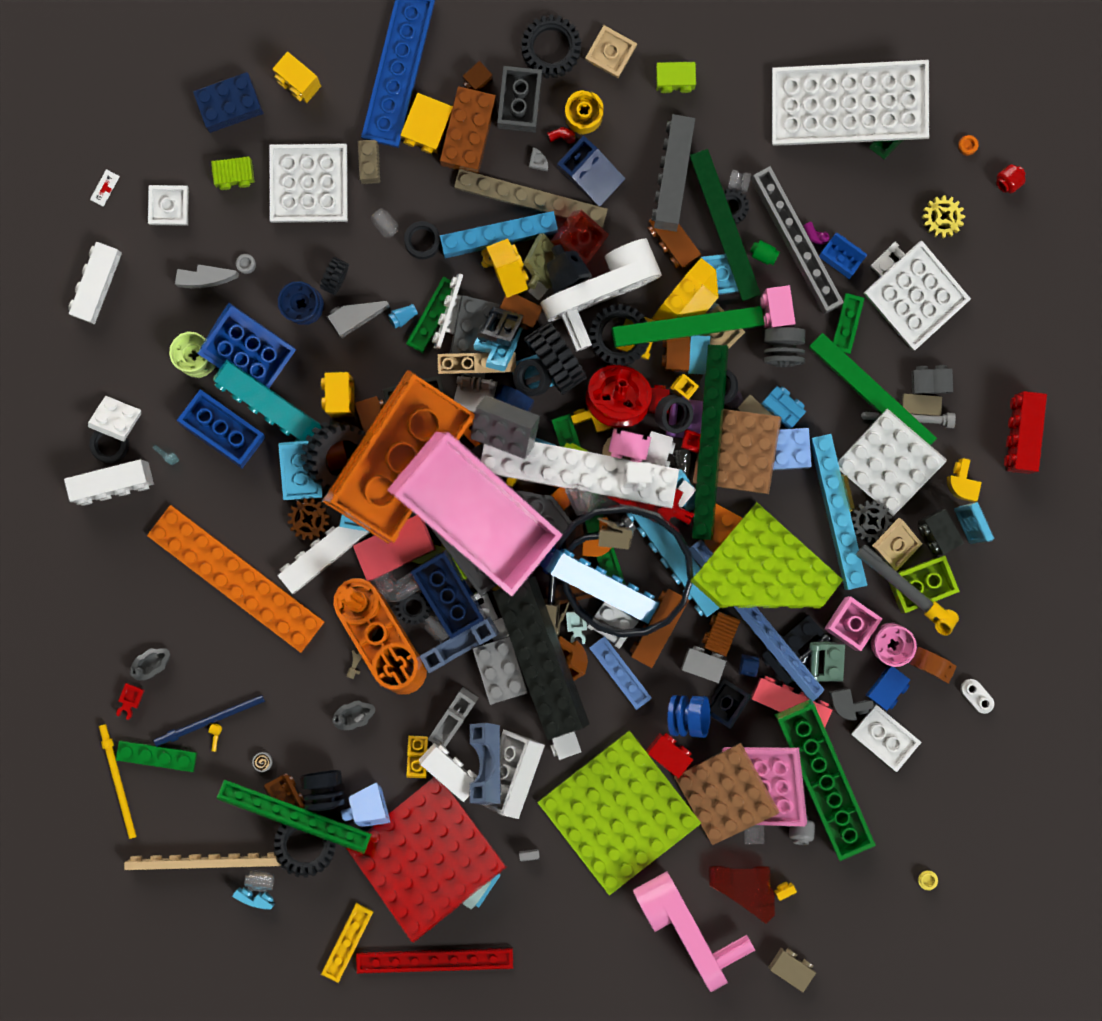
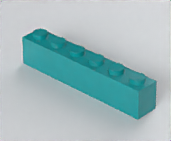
M227 359L213 378L217 388L223 392L225 390L231 392L233 399L239 403L242 401L247 403L249 410L255 414L258 412L265 416L264 420L271 425L274 423L281 427L279 430L287 436L290 434L294 435L296 442L307 441L305 440L307 435L311 437L314 435L311 430L315 427L321 429L319 422Z

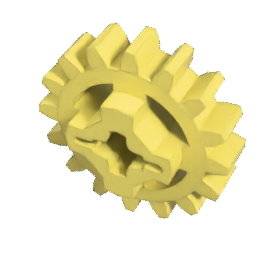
M945 195L942 196L941 200L935 197L934 203L930 201L927 204L929 207L923 209L927 214L922 216V219L926 220L923 226H929L927 232L934 231V237L941 234L942 239L945 238L946 234L952 237L953 232H959L958 227L964 225L960 220L965 218V215L960 213L964 208H958L960 202L953 203V197L946 200ZM931 214L934 216V222H932ZM943 214L947 216L944 220L940 218Z

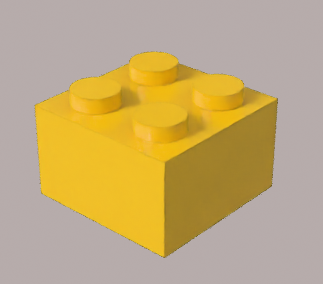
M288 51L273 67L274 78L277 80V83L285 90L289 88L292 92L291 95L299 102L303 100L305 103H308L321 87L317 75Z
M507 238L487 246L486 248L495 273L506 297L508 298L528 290L526 282L529 279L515 244L511 245Z

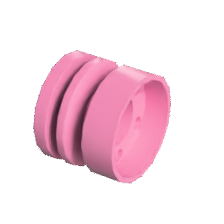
M886 623L879 626L872 634L870 641L874 655L886 665L893 667L909 663L915 656L917 649L913 634L905 627L895 623ZM891 639L896 642L893 644V648L888 646Z

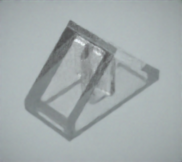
M580 484L565 488V492L577 516L592 511L608 500V497L597 494Z

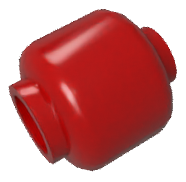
M1008 165L997 174V187L1004 193H1014L1025 184L1024 169L1020 166Z

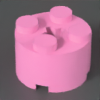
M613 428L608 450L612 452V457L622 459L623 456L631 457L630 461L637 463L647 459L652 437L648 436L646 440L643 439V434L626 430L617 433L618 429Z

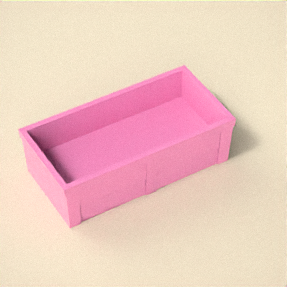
M436 432L388 488L390 493L407 505L436 530L442 538L459 550L488 575L494 583L511 596L514 595L562 536L556 528L447 432Z

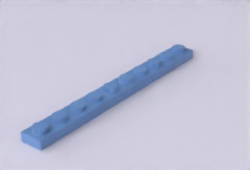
M701 539L689 548L693 559L701 567L713 554ZM734 606L742 619L753 629L755 635L762 640L779 664L789 673L791 679L803 690L805 696L812 701L816 700L824 691V688L757 607L738 608V606Z

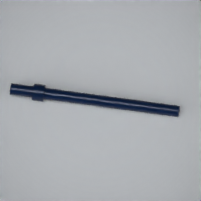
M259 695L180 729L167 731V734L154 739V743L157 747L169 741L179 740V737L265 702L264 696Z

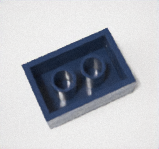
M248 72L193 91L204 124L210 133L264 114Z

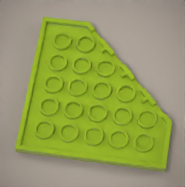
M758 503L753 505L691 579V582L719 608H727L728 606H738V608H821L843 581L840 576Z

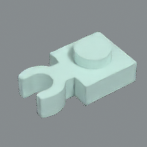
M566 611L568 632L573 631L571 643L575 641L576 637H581L582 644H585L586 638L582 631L587 630V622L579 617L575 611Z

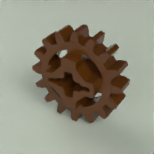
M304 498L303 504L297 501L298 507L291 506L294 512L288 513L292 520L287 521V523L293 524L290 531L296 530V537L302 534L303 540H306L307 536H309L310 540H314V535L320 538V532L327 531L324 526L330 525L329 522H326L330 515L324 513L328 509L326 507L321 508L322 502H318L316 505L313 498L310 503L307 498ZM312 506L317 510L310 512L306 507ZM300 512V519L296 522L297 514ZM306 514L308 516H313V518L311 519L312 525L308 522L305 523V520L307 519ZM321 517V524L318 527L317 521ZM309 527L312 532H304L301 528Z

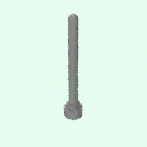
M863 412L861 414L862 419L877 420L881 416L878 412ZM947 412L942 416L911 414L920 423L942 424L946 428L955 427V413Z

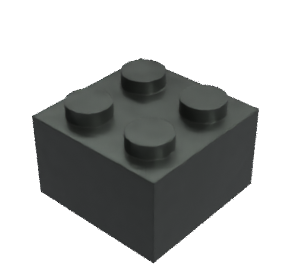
M946 509L938 510L918 521V530L922 536H926L928 540L927 546L932 554L944 555L964 544Z

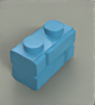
M776 386L761 405L773 416H780L781 423L786 428L791 429L805 414L806 410L803 409L805 405L798 399L794 401L789 396L790 392L783 386L781 388Z

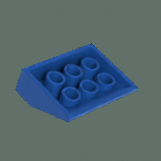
M228 303L197 354L219 369L227 359L270 388L296 349L237 307Z

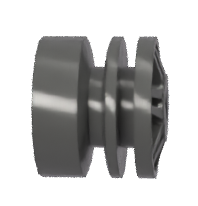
M785 327L765 329L764 343L773 345V348L764 350V354L773 355L764 358L765 364L776 367H793L805 364V358L797 356L804 355L805 350L796 348L797 345L805 344L804 329Z

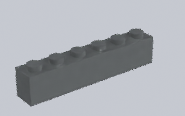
M673 114L671 121H667L666 133H669L668 139H664L663 150H666V155L661 157L660 167L663 168V173H659L657 185H660V192L656 191L654 203L658 204L657 209H653L651 218L652 221H655L654 228L677 232L695 118Z

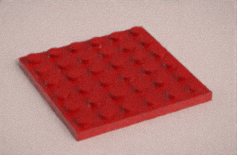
M435 777L390 812L389 823L374 825L367 831V833L372 835L364 854L346 848L411 942L418 940L507 867L453 793Z

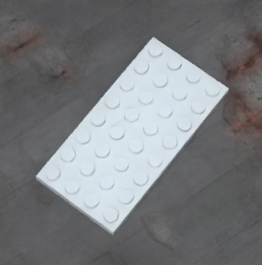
M929 60L772 68L773 146L929 139Z

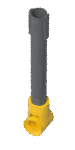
M866 545L859 549L855 555L923 610L924 615L935 624V629L941 635L951 634L959 621L956 612L945 610L936 601L932 602Z

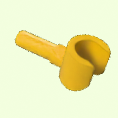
M216 723L211 724L208 733L214 735L211 750L213 752H216L218 737L222 731V727Z

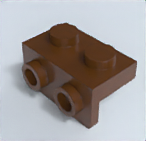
M285 773L263 785L268 796L304 808L305 800H303L301 793H297L294 787L296 783L291 775L288 776Z

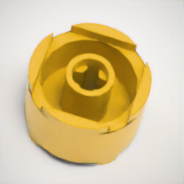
M585 90L573 93L568 98L565 106V120L569 128L578 134H588L595 131L603 119L604 109L602 100L597 94ZM581 110H583L584 112L588 111L587 115L581 114Z

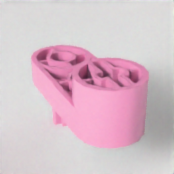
M667 871L633 890L655 932L673 923L710 992L728 983L721 969L755 951L748 936L745 935L712 954Z

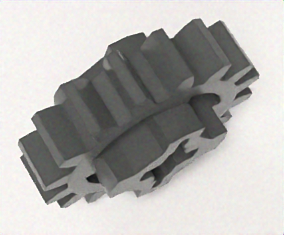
M875 500L872 501L871 505L868 501H865V506L858 504L859 510L852 511L855 514V517H851L852 521H854L853 527L856 528L855 535L861 534L860 540L866 537L867 542H871L872 538L876 542L879 539L878 537H881L886 532L888 526L893 524L889 522V519L893 516L887 515L890 509H883V503L877 506ZM868 509H876L878 510V512L871 513ZM860 515H861V516H862V524L859 525V518H860ZM869 518L875 519L874 525H868ZM882 518L884 519L883 527H881ZM869 529L875 532V534H867L864 531Z

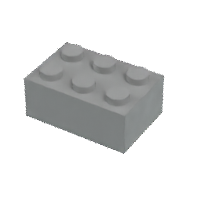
M510 637L473 648L490 705L527 693Z

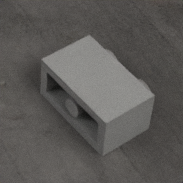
M694 646L693 649L688 648L681 670L719 683L726 661L722 660L723 656L714 652L711 655L705 654V649Z

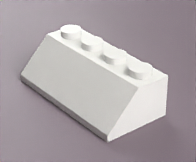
M503 729L500 738V804L483 806L501 815L519 819L545 745Z

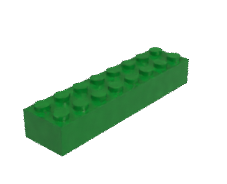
M811 699L775 714L789 748H799L802 778L839 861L876 846Z

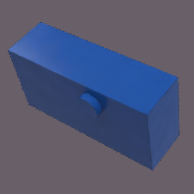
M201 389L177 419L180 426L241 469H243L265 439L262 432Z

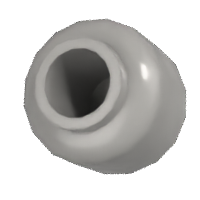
M808 816L806 826L789 827V838L793 840L794 844L809 845V842L814 840L815 823L809 820Z

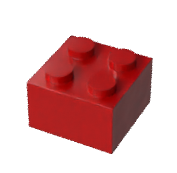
M659 733L646 752L677 778H680L693 761L690 757L692 753L683 745L680 747L676 746V740L669 734L665 733L663 735Z

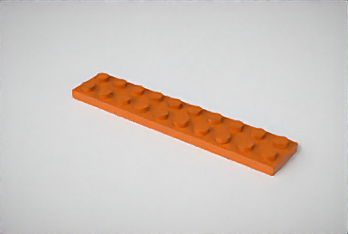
M170 505L147 536L300 653L303 652L325 623L324 620L174 506Z

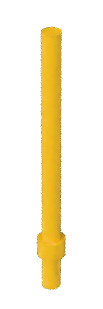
M100 725L102 749H105L128 837L132 839L137 836L112 747L114 743L112 738L110 739L107 725Z

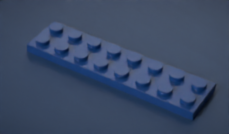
M395 0L361 139L376 140L379 144L399 148L401 142L400 135L406 122L435 0Z

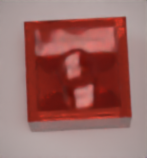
M576 210L570 214L551 239V242L555 246L562 244L565 251H577L585 265H587L609 234L583 210Z

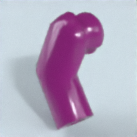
M812 222L803 225L811 242L823 245L829 241V234L816 231Z

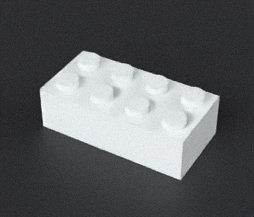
M141 459L64 479L69 501L81 506L92 504V500L95 499L100 501L112 499L111 495L114 494L119 496L131 494L130 490H148L150 485H154L149 462Z

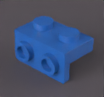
M838 233L834 234L819 255L823 261L848 279L853 276L867 256L860 248Z

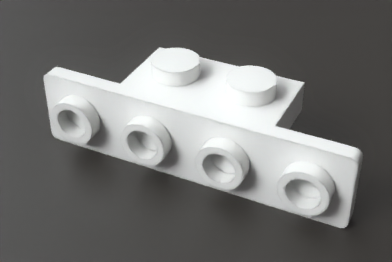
M457 274L450 282L452 290L450 296H446L444 302L446 309L444 314L441 313L438 325H440L439 332H435L432 340L435 349H440L445 332L454 333L461 296L457 295L463 274Z

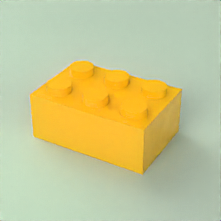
M349 372L325 373V378H321V387L325 392V398H322V409L331 418L355 417L354 378Z

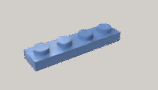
M605 636L589 647L636 710L652 699Z

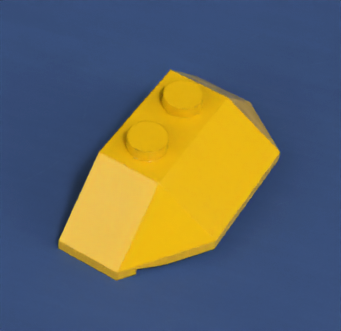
M700 258L653 316V319L659 321L705 314L718 299L716 269Z

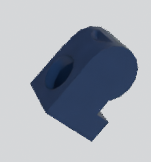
M742 654L738 673L756 677L759 668V658Z

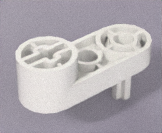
M647 238L630 242L606 254L604 257L610 272L558 292L540 303L548 322L563 319L576 352L592 346L579 315L580 311L637 289L662 276Z

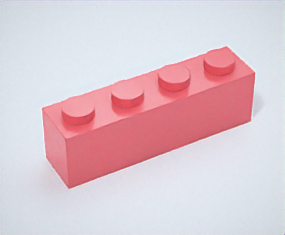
M765 676L764 679L759 677L750 698L779 712L810 700L803 692H800L799 695L792 692L794 688L783 684L782 687L776 685V680ZM818 700L816 703L813 701L822 723L826 727L833 710L828 708L829 704Z

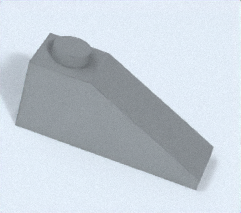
M387 301L347 305L341 308L338 306L332 309L327 317L341 338H344L388 309L390 305Z

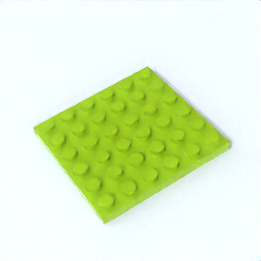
M630 730L537 802L609 896L701 824Z

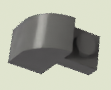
M849 688L829 692L833 710L845 719L857 720L855 712H858V715L870 712L869 709L874 708L873 700L870 699L853 703L851 689Z

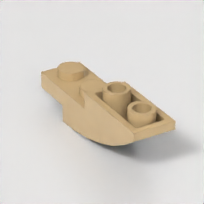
M516 352L513 353L505 372H514ZM489 353L438 354V374L496 373L503 371L486 367Z

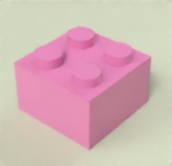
M790 285L767 288L762 297H760V306L765 310V316H763L764 328H792L796 323Z
M845 597L824 629L853 650L862 651L882 618L854 598Z

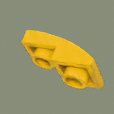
M428 736L408 737L407 778H426L427 770L420 765L419 759L428 750Z

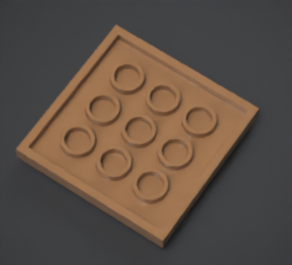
M723 410L717 487L769 494L781 424L780 416ZM697 453L692 482L694 484H697L699 453Z
M741 743L685 770L680 778L674 777L693 812L701 822V826L712 845L778 815L780 812Z

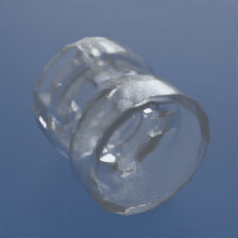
M732 169L728 189L738 188L742 192H747L751 173L745 172L742 174L738 170Z

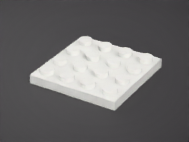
M347 144L270 145L271 223L348 222Z
M919 241L864 292V295L912 351H915L971 300L923 241Z
M886 409L839 459L838 464L843 474L878 504L883 503V508H889L888 512L894 516L940 469L947 459L889 409Z

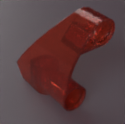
M709 866V885L741 905L765 924L775 916V896L773 889L770 888V867L755 866L753 869H733L726 866Z

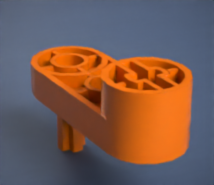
M352 578L345 581L338 587L334 595L333 606L372 675L381 686L397 694H410L417 691L426 679L427 669L419 657L420 654L415 650L382 593L375 585L362 578ZM378 628H383V638L378 642H373V632ZM401 653H410L411 655L405 659ZM393 657H394V659L396 660V662H398V663H400V664L402 665V666H400V669L402 670L403 674L405 675L407 681L405 680V678H404L402 675H400L399 673H397V672H399L400 670H399V668L397 667L396 663L394 662ZM395 679L399 685H390L389 683Z

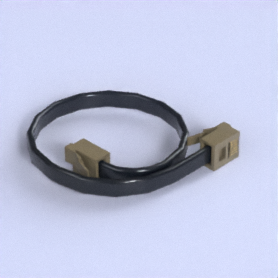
M632 505L596 507L574 519L557 541L555 551L556 549L562 550L564 541L577 525L599 514L632 513L655 520L675 537L685 555L688 580L681 601L666 618L645 628L620 629L600 623L580 606L570 588V584L563 580V592L569 602L565 611L562 612L559 621L560 600L555 599L557 577L550 574L548 599L545 598L544 602L557 637L560 634V624L565 617L569 603L575 613L594 629L620 638L647 636L669 625L686 605L692 587L691 579L694 577L692 554L679 529L659 513ZM598 517V520L607 523L609 526H602L600 532L586 533L574 539L566 550L572 552L576 546L587 540L598 539V546L629 549L632 543L634 528L623 527L615 522Z

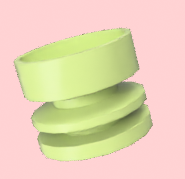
M185 332L173 340L169 352L170 359L175 367L190 377L201 378L207 376L215 368V365L200 355L196 357V353H198L206 339L205 337L196 332Z

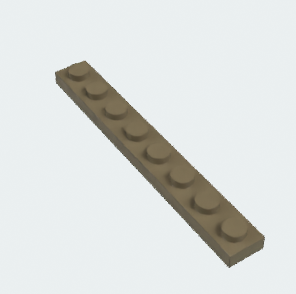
M459 169L454 186L457 190L542 213L554 211V215L557 217L602 229L608 210L607 208Z

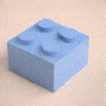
M809 428L779 430L773 470L810 468Z

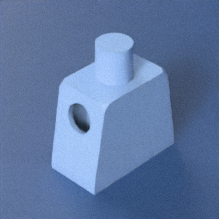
M374 783L349 797L351 807L341 810L344 821L354 819L359 827L390 822L383 790L378 783Z

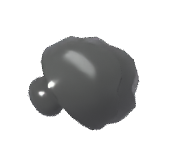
M150 648L133 661L130 670L131 677L135 680H148L155 677L157 673L166 668V664L170 659V651L162 648Z
M359 700L345 704L335 712L332 723L341 730H353L356 727L364 726L374 715L375 707L372 704L362 703Z

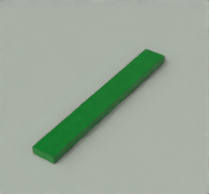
M758 306L617 326L611 329L614 346L622 347L761 327L765 324L762 307Z
M822 333L808 347L878 413L882 415L886 409H889L930 446L937 439L826 335Z
M225 779L217 795V799L363 854L372 835Z

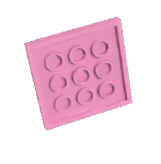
M724 747V748L722 749V752L725 751V750H727V749H729V748H731V747ZM744 747L780 811L778 815L756 825L806 826L807 816L799 748Z

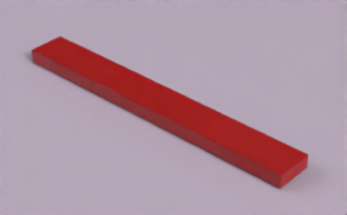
M513 948L356 953L357 973L513 969Z

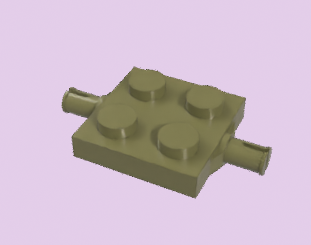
M544 233L538 234L523 263L532 275L528 283L529 288L535 289L538 282H541L547 289L552 288L547 263L555 258L551 249L557 246L561 239V236L558 234H553L551 241Z

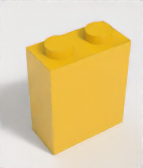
M417 93L400 135L404 141L403 143L410 147L419 146L422 151L428 154H432V152L438 153L449 126L453 106Z

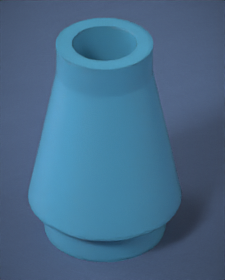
M411 304L391 311L388 318L394 328H401L418 312L415 306Z

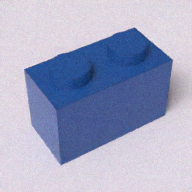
M888 665L865 696L873 700L883 710L893 709L898 702L897 697L900 693L904 694L910 685L908 683L910 679L895 667Z

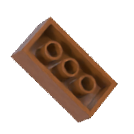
M458 86L440 159L441 166L479 174L496 104V95Z

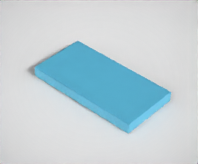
M978 502L954 508L970 544L988 542L994 539Z

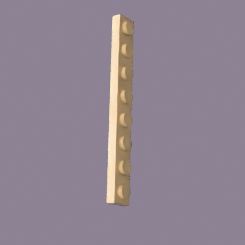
M274 852L267 853V856H260V853H248V856H240V853L228 854V857H220V854H209V857L202 858L200 854L189 855V858H181V855H170L169 858L162 859L161 855L150 856V859H142V856H131L129 860L124 862L125 870L281 866L277 862Z

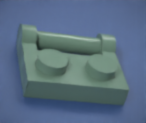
M811 642L810 673L818 682L843 681L845 643ZM820 650H824L823 673H818Z

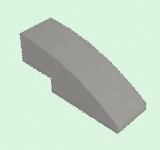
M198 265L197 272L177 269L175 285L181 288L212 287L238 278L239 273L236 270Z
M462 687L428 740L437 746L441 744L446 748L479 697Z

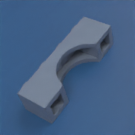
M489 616L477 625L452 639L444 641L419 657L428 673H431L463 653L497 636L499 631Z
M490 723L470 724V745L475 748L480 762L479 774L475 781L470 783V803L480 805L500 804V725Z

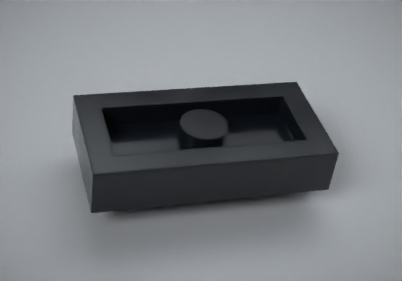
M766 649L762 654L764 657L762 660L768 668H773L779 682H784L786 685L791 683L793 680L789 673L779 664L771 651Z

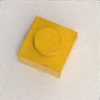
M787 882L778 885L777 890L774 891L779 901L797 893L794 885Z

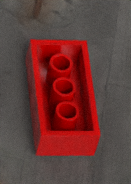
M1023 391L1014 395V398L1011 399L1010 408L1013 409L1012 417L1008 421V428H1011L1010 436L1006 440V447H1009L1008 455L1004 459V466L1007 472L1024 474L1039 472L1047 394Z

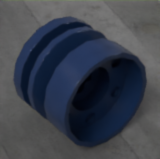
M296 281L285 285L280 291L278 308L286 319L299 325H310L321 317L324 310V300L321 293L314 287L302 281ZM301 301L306 304L305 308L299 305Z

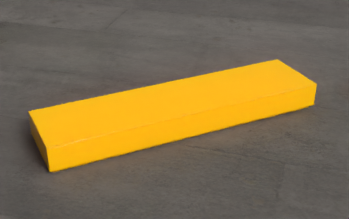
M356 902L321 975L339 983L374 912L373 910Z

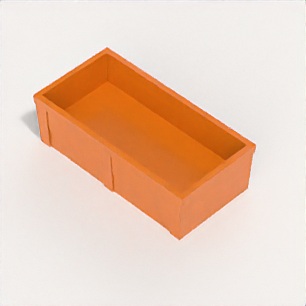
M407 370L322 502L387 544L389 542L394 543L399 536L398 533L413 511L390 493L388 488L436 432H447L458 441L467 426L474 420L475 414Z

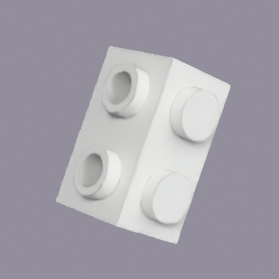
M627 462L624 467V487L632 488L633 491H644V488H648L655 479V469L651 468V463Z

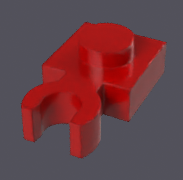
M125 683L118 701L123 703V706L117 710L116 716H120L122 711L125 710L127 711L126 719L130 720L133 715L132 707H139L145 690Z

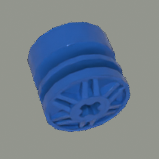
M672 695L668 707V729L670 735L678 736L680 734V736L684 737L689 730L691 737H706L710 725V704L707 696H692L689 702L687 696Z

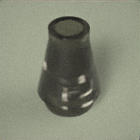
M684 448L674 449L673 458L676 468L681 469L686 476H689L692 453Z

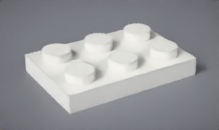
M876 704L851 733L853 737L895 772L902 767L921 744V741Z

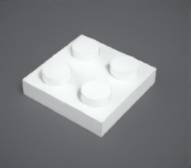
M149 185L148 224L188 225L189 187Z
M105 396L89 420L88 427L124 442L139 419L141 410Z

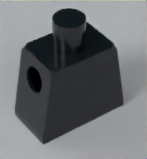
M562 244L551 249L555 258L547 263V270L554 294L583 283L592 276L577 251H565Z

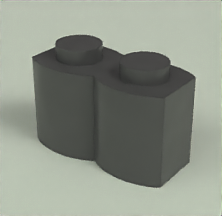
M947 365L935 366V369H928V366H917L916 370L911 371L912 394H944L953 392L952 369H947Z

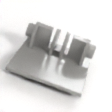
M464 375L457 376L456 383L458 385L454 401L475 413L476 407L485 395L494 398L497 382L493 381V379H481V377L476 379L474 376L473 378L465 377Z

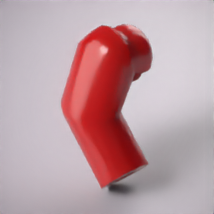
M564 127L547 133L550 142L559 138L566 139L568 144L576 141L575 132Z

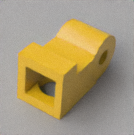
M682 374L676 379L670 389L678 396L689 400L699 386L685 374Z

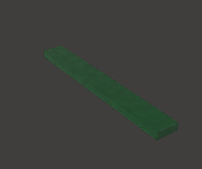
M705 149L694 153L689 157L742 302L761 295L709 150Z

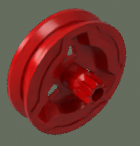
M610 365L598 370L591 377L586 392V405L592 416L599 422L615 428L631 427L642 421L648 412L652 399V390L647 379L637 370L623 365ZM607 395L610 397V400H603L602 398ZM628 401L632 407L629 408L624 403Z

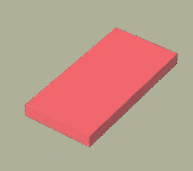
M416 515L407 519L394 543L389 542L387 544L374 535L353 546L367 581H372L436 550L422 518Z

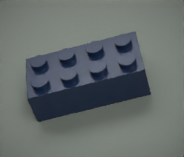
M447 550L412 569V576L450 639L485 620L486 615Z

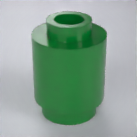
M760 240L759 243L754 242L750 253H753L752 258L766 265H774L780 251L776 250V247Z

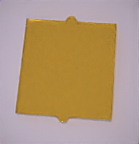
M843 474L841 477L851 512L855 507L847 475Z

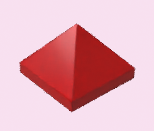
M686 429L681 448L699 453L701 434Z

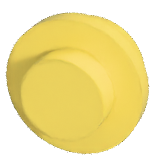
M926 870L920 873L918 883L924 890H932L938 884V877L934 872Z

